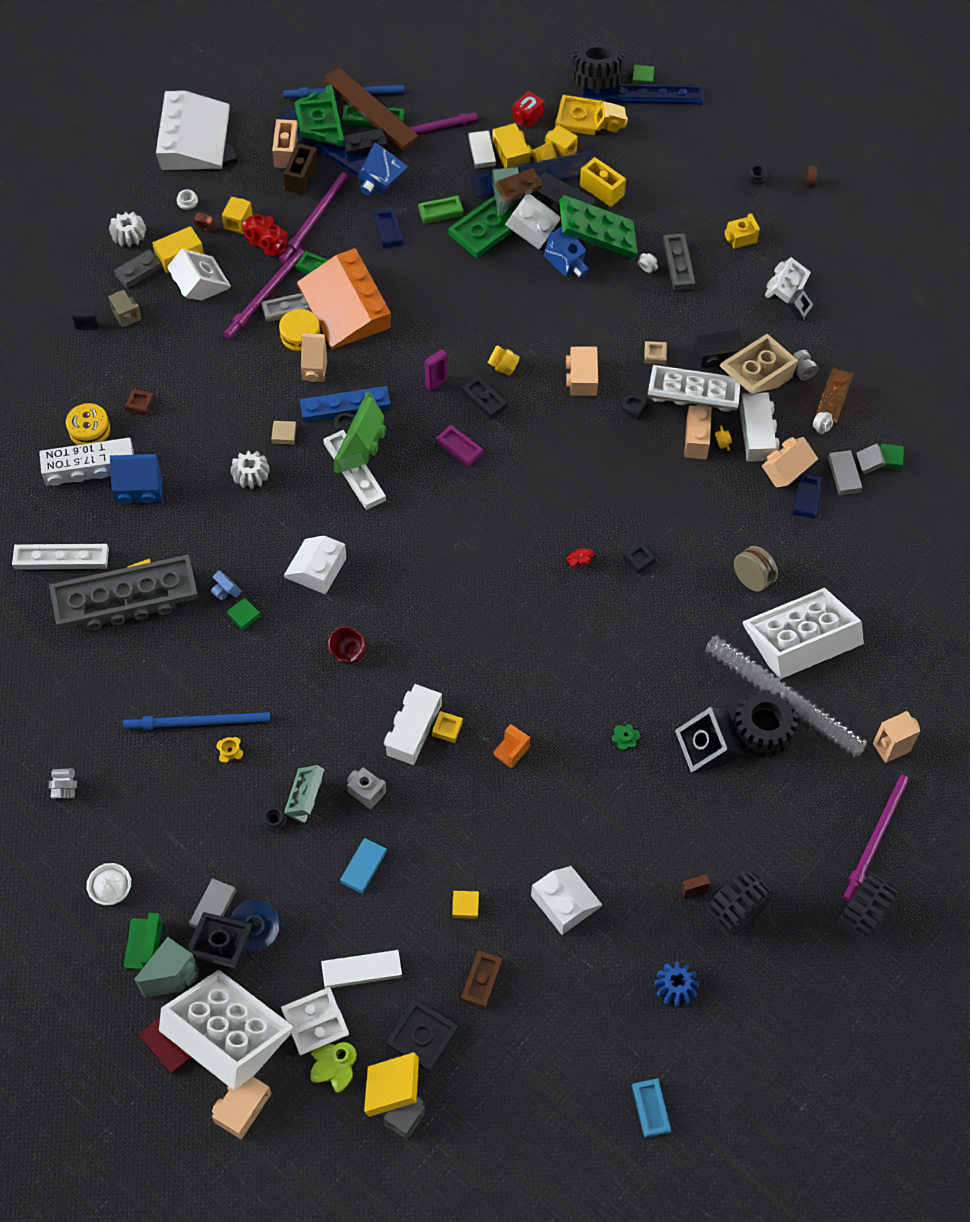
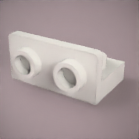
M792 257L786 262H780L774 270L775 276L771 278L766 286L768 290L765 296L769 298L776 294L788 303L798 289H803L811 272Z

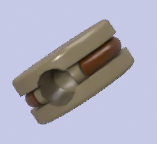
M759 546L748 547L734 559V569L738 578L747 588L753 591H763L768 585L775 582L778 577L775 561L767 551Z

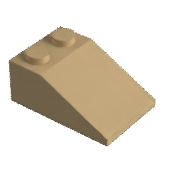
M766 334L722 362L720 367L753 394L778 388L793 377L798 360Z

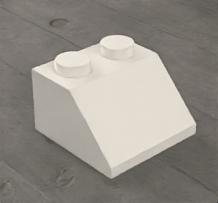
M527 194L505 225L537 249H540L561 217L535 197Z
M181 249L168 266L172 278L181 289V293L188 299L204 300L229 289L231 286L212 256Z
M327 536L305 539L285 572L284 578L326 594L346 560L345 544Z
M572 866L554 870L532 885L531 897L561 935L602 907V903Z

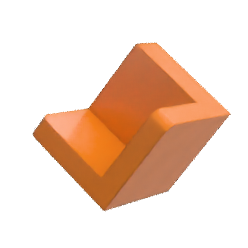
M510 724L505 730L504 740L494 751V756L510 768H513L530 748V737Z

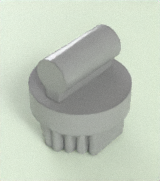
M53 769L51 773L53 781H49L51 798H75L77 781H73L75 776L74 769Z

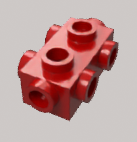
M257 213L243 221L244 237L249 240L250 245L259 246L264 249V253L267 256H275L284 252L287 247L288 232L275 225L273 217L268 216L264 218V216Z

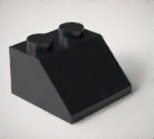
M709 707L675 730L691 773L726 765L745 753L728 710Z

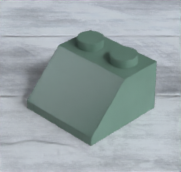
M167 937L134 980L144 997H155L183 992L187 986L190 987L196 981L199 969L193 954Z

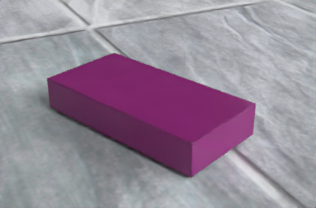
M441 349L424 360L425 387L429 391L434 390L447 381V354Z
M453 425L447 427L436 437L437 444L468 468L484 454L483 448Z

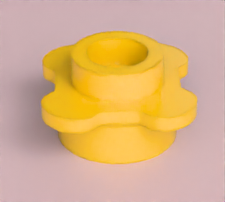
M720 426L721 430L715 432L720 449L727 447L728 451H730L728 445L732 443L728 430L724 431L723 427Z
M229 737L217 743V749L220 750L221 754L219 756L221 762L227 763L231 759L239 760L243 757V751L239 747L241 743L239 738Z

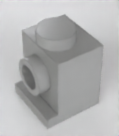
M364 767L359 772L354 770L347 779L348 793L369 809H372L387 792L386 782L378 779Z

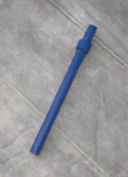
M404 85L362 87L371 95L404 93ZM302 87L299 90H283L284 99H302L314 92L320 94L326 91V89H307V87ZM333 90L334 96H339V95Z
M270 712L167 718L143 716L142 719L123 720V728H143V731H150L161 727L270 722Z

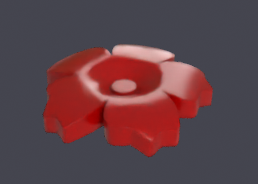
M586 548L577 549L568 555L566 560L571 568H576L579 563L581 566L588 565L591 562L590 558L593 557L594 551L591 549L586 550Z

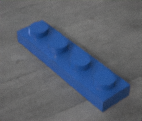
M387 386L299 399L303 422L335 418L338 414L344 412L356 414L366 392H370L373 395L380 410L391 409Z

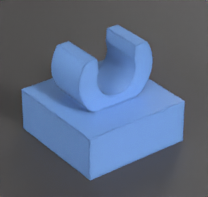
M218 571L213 576L218 584L211 589V592L220 600H224L229 593L237 597L242 592L221 571Z

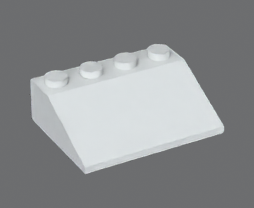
M165 91L156 150L161 170L222 169L230 109L229 104L188 91Z
M653 365L648 398L658 402L667 400L674 401L679 405L694 404L702 407H714L726 412L736 411L739 405L740 384L732 376Z
M826 588L743 621L745 629L767 665L780 679L864 644L862 621Z
M220 970L161 1008L159 1031L233 1090L251 1079L294 1030L291 1024Z

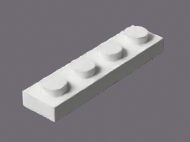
M344 430L323 439L324 445L333 459L346 436ZM366 464L342 472L366 510L386 501L384 492Z
M108 544L14 545L12 566L14 569H107L109 547Z

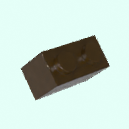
M296 144L283 173L285 191L305 195L318 166L317 150L315 147Z

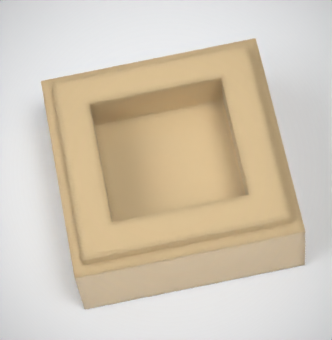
M645 341L644 363L666 365L667 342Z
M274 421L271 438L272 444L294 445L296 422Z

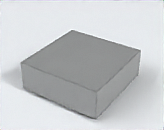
M877 443L857 452L861 469L865 474L886 465L880 446Z

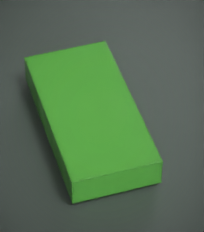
M459 196L418 204L423 224L464 216Z

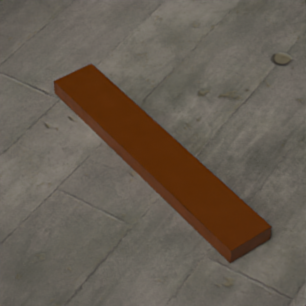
M338 67L323 77L324 83L332 85L333 90L377 129H383L384 135L401 150L404 151L419 141L418 135L342 69Z

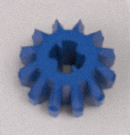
M678 961L675 962L674 968L667 963L664 965V971L659 970L657 972L659 979L655 980L654 986L660 988L657 991L658 997L666 996L664 1000L665 1005L670 1000L674 1001L675 1007L679 1006L680 1000L683 1004L688 1005L690 1002L689 998L696 997L697 992L695 989L699 987V982L694 980L697 976L696 972L688 973V964L682 969ZM676 981L681 983V985H678L677 988L673 986V984H675Z

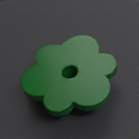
M629 724L625 727L618 725L614 729L612 741L617 743V747L620 750H626L628 747L634 748L637 744L636 741L640 738V733L637 730H633V727Z

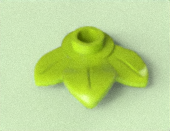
M341 1042L336 1045L329 1043L313 1050L312 1055L317 1062L311 1069V1082L322 1083L331 1080L332 1086L337 1093L343 1091L353 1077L351 1066L356 1060L355 1048L347 1042ZM345 1051L346 1056L343 1059H339L340 1053Z

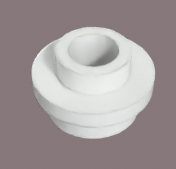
M188 189L182 190L177 197V204L182 209H192L198 203L197 195Z
M644 253L640 255L638 264L644 271L651 273L658 268L656 264L657 259L649 253L647 255Z
M828 412L818 413L814 419L813 428L820 434L829 431L833 425L832 415Z

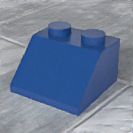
M156 454L110 455L112 492L116 503L130 504L143 502L151 504L161 502L162 475Z

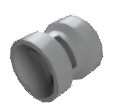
M800 350L792 355L798 360L796 374L800 380L810 379L818 372L819 367L815 361L810 360L811 356L807 350Z

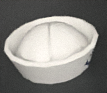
M115 863L103 864L97 867L87 880L89 896L96 903L102 905L120 903L126 898L131 888L129 872L123 866Z

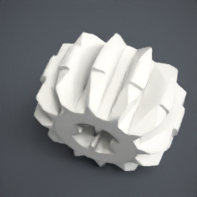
M125 211L124 215L117 214L116 218L111 219L109 231L115 243H119L121 247L125 244L130 247L131 244L138 245L139 240H144L146 227L141 216H137L135 212L129 215Z
M248 450L246 455L239 453L238 459H233V466L230 469L231 475H233L235 483H240L242 488L249 485L253 489L255 484L261 487L262 481H267L270 471L265 456H260L258 451L251 454Z

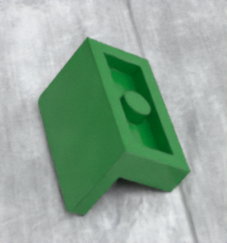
M149 913L148 919L133 918L131 920L124 961L125 969L142 970L159 949L163 923L159 913Z

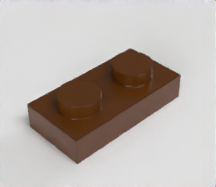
M531 168L498 180L495 186L503 200L508 202L540 190L543 184L534 169Z
M479 950L477 951L461 997L462 1002L486 1009L502 964V958Z

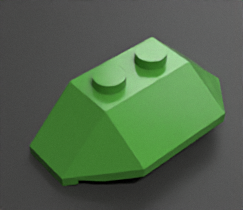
M366 392L343 443L334 458V472L336 473L367 464L371 455L375 456L377 452L379 438L383 439L385 435L384 415L370 392Z

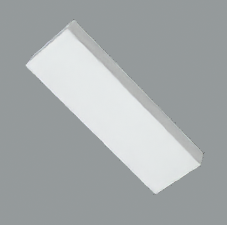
M398 950L321 961L325 989L328 987L335 988L402 978Z

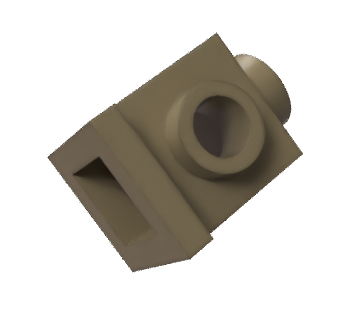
M125 290L108 296L111 309L122 328L142 320L138 304L135 303L132 296L128 297Z

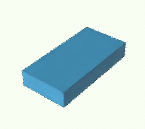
M364 838L341 877L340 883L363 894L385 856L386 848Z
M658 1078L633 1083L632 1090L644 1138L671 1133Z

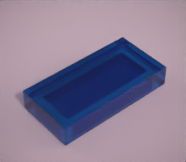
M394 208L373 212L383 249L403 245V237Z
M807 474L799 475L793 515L812 519L816 518L823 477Z

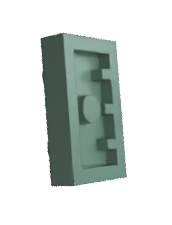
M314 765L298 769L284 811L286 815L300 823L306 822L308 814L311 813L315 805V797L322 783L323 768Z

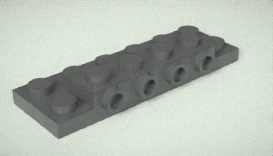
M189 554L49 584L58 629L82 624L83 628L97 630L101 628L102 624L120 625L125 622V619L133 617L136 620H143L148 617V614L156 612L160 615H166L176 608V603L198 599Z

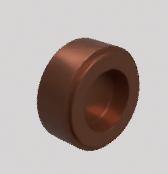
M809 166L806 172V186L815 187L817 166Z
M197 213L193 220L195 226L205 232H211L216 224L215 220L205 213Z

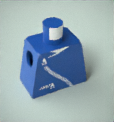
M375 142L358 175V179L363 182L360 187L361 192L367 196L371 195L373 190L378 194H383L401 177L407 165Z
M562 227L549 234L544 257L564 276H568L573 272L579 278L585 276L589 268L583 263L586 250L579 240L564 234Z

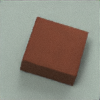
M132 389L126 402L125 410L147 416L154 400L153 394Z
M703 875L685 880L681 888L683 899L708 892L710 885L708 876Z

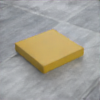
M562 95L555 128L559 125L569 132L595 136L594 114L602 104V101Z
M415 1053L368 1066L364 1112L369 1117L416 1103L419 1057Z

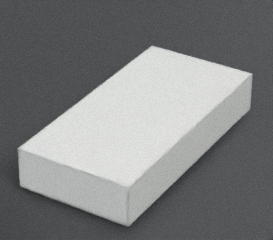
M489 131L469 133L475 169L496 166Z

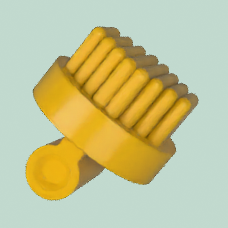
M496 346L487 363L496 367V371L510 376L519 362V356L509 349L504 350Z

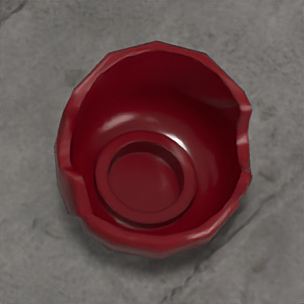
M350 626L337 628L328 640L330 654L344 664L358 662L364 656L367 647L364 636Z

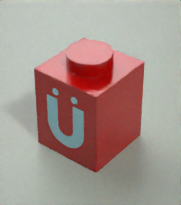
M530 91L526 92L513 104V120L528 129L544 114V100Z

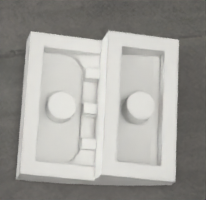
M330 987L281 1007L286 1021L294 1027L291 1035L300 1056L349 1035Z

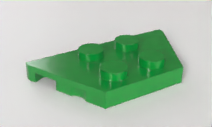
M332 85L326 86V91L320 94L314 92L308 97L295 102V111L301 137L344 146V138Z

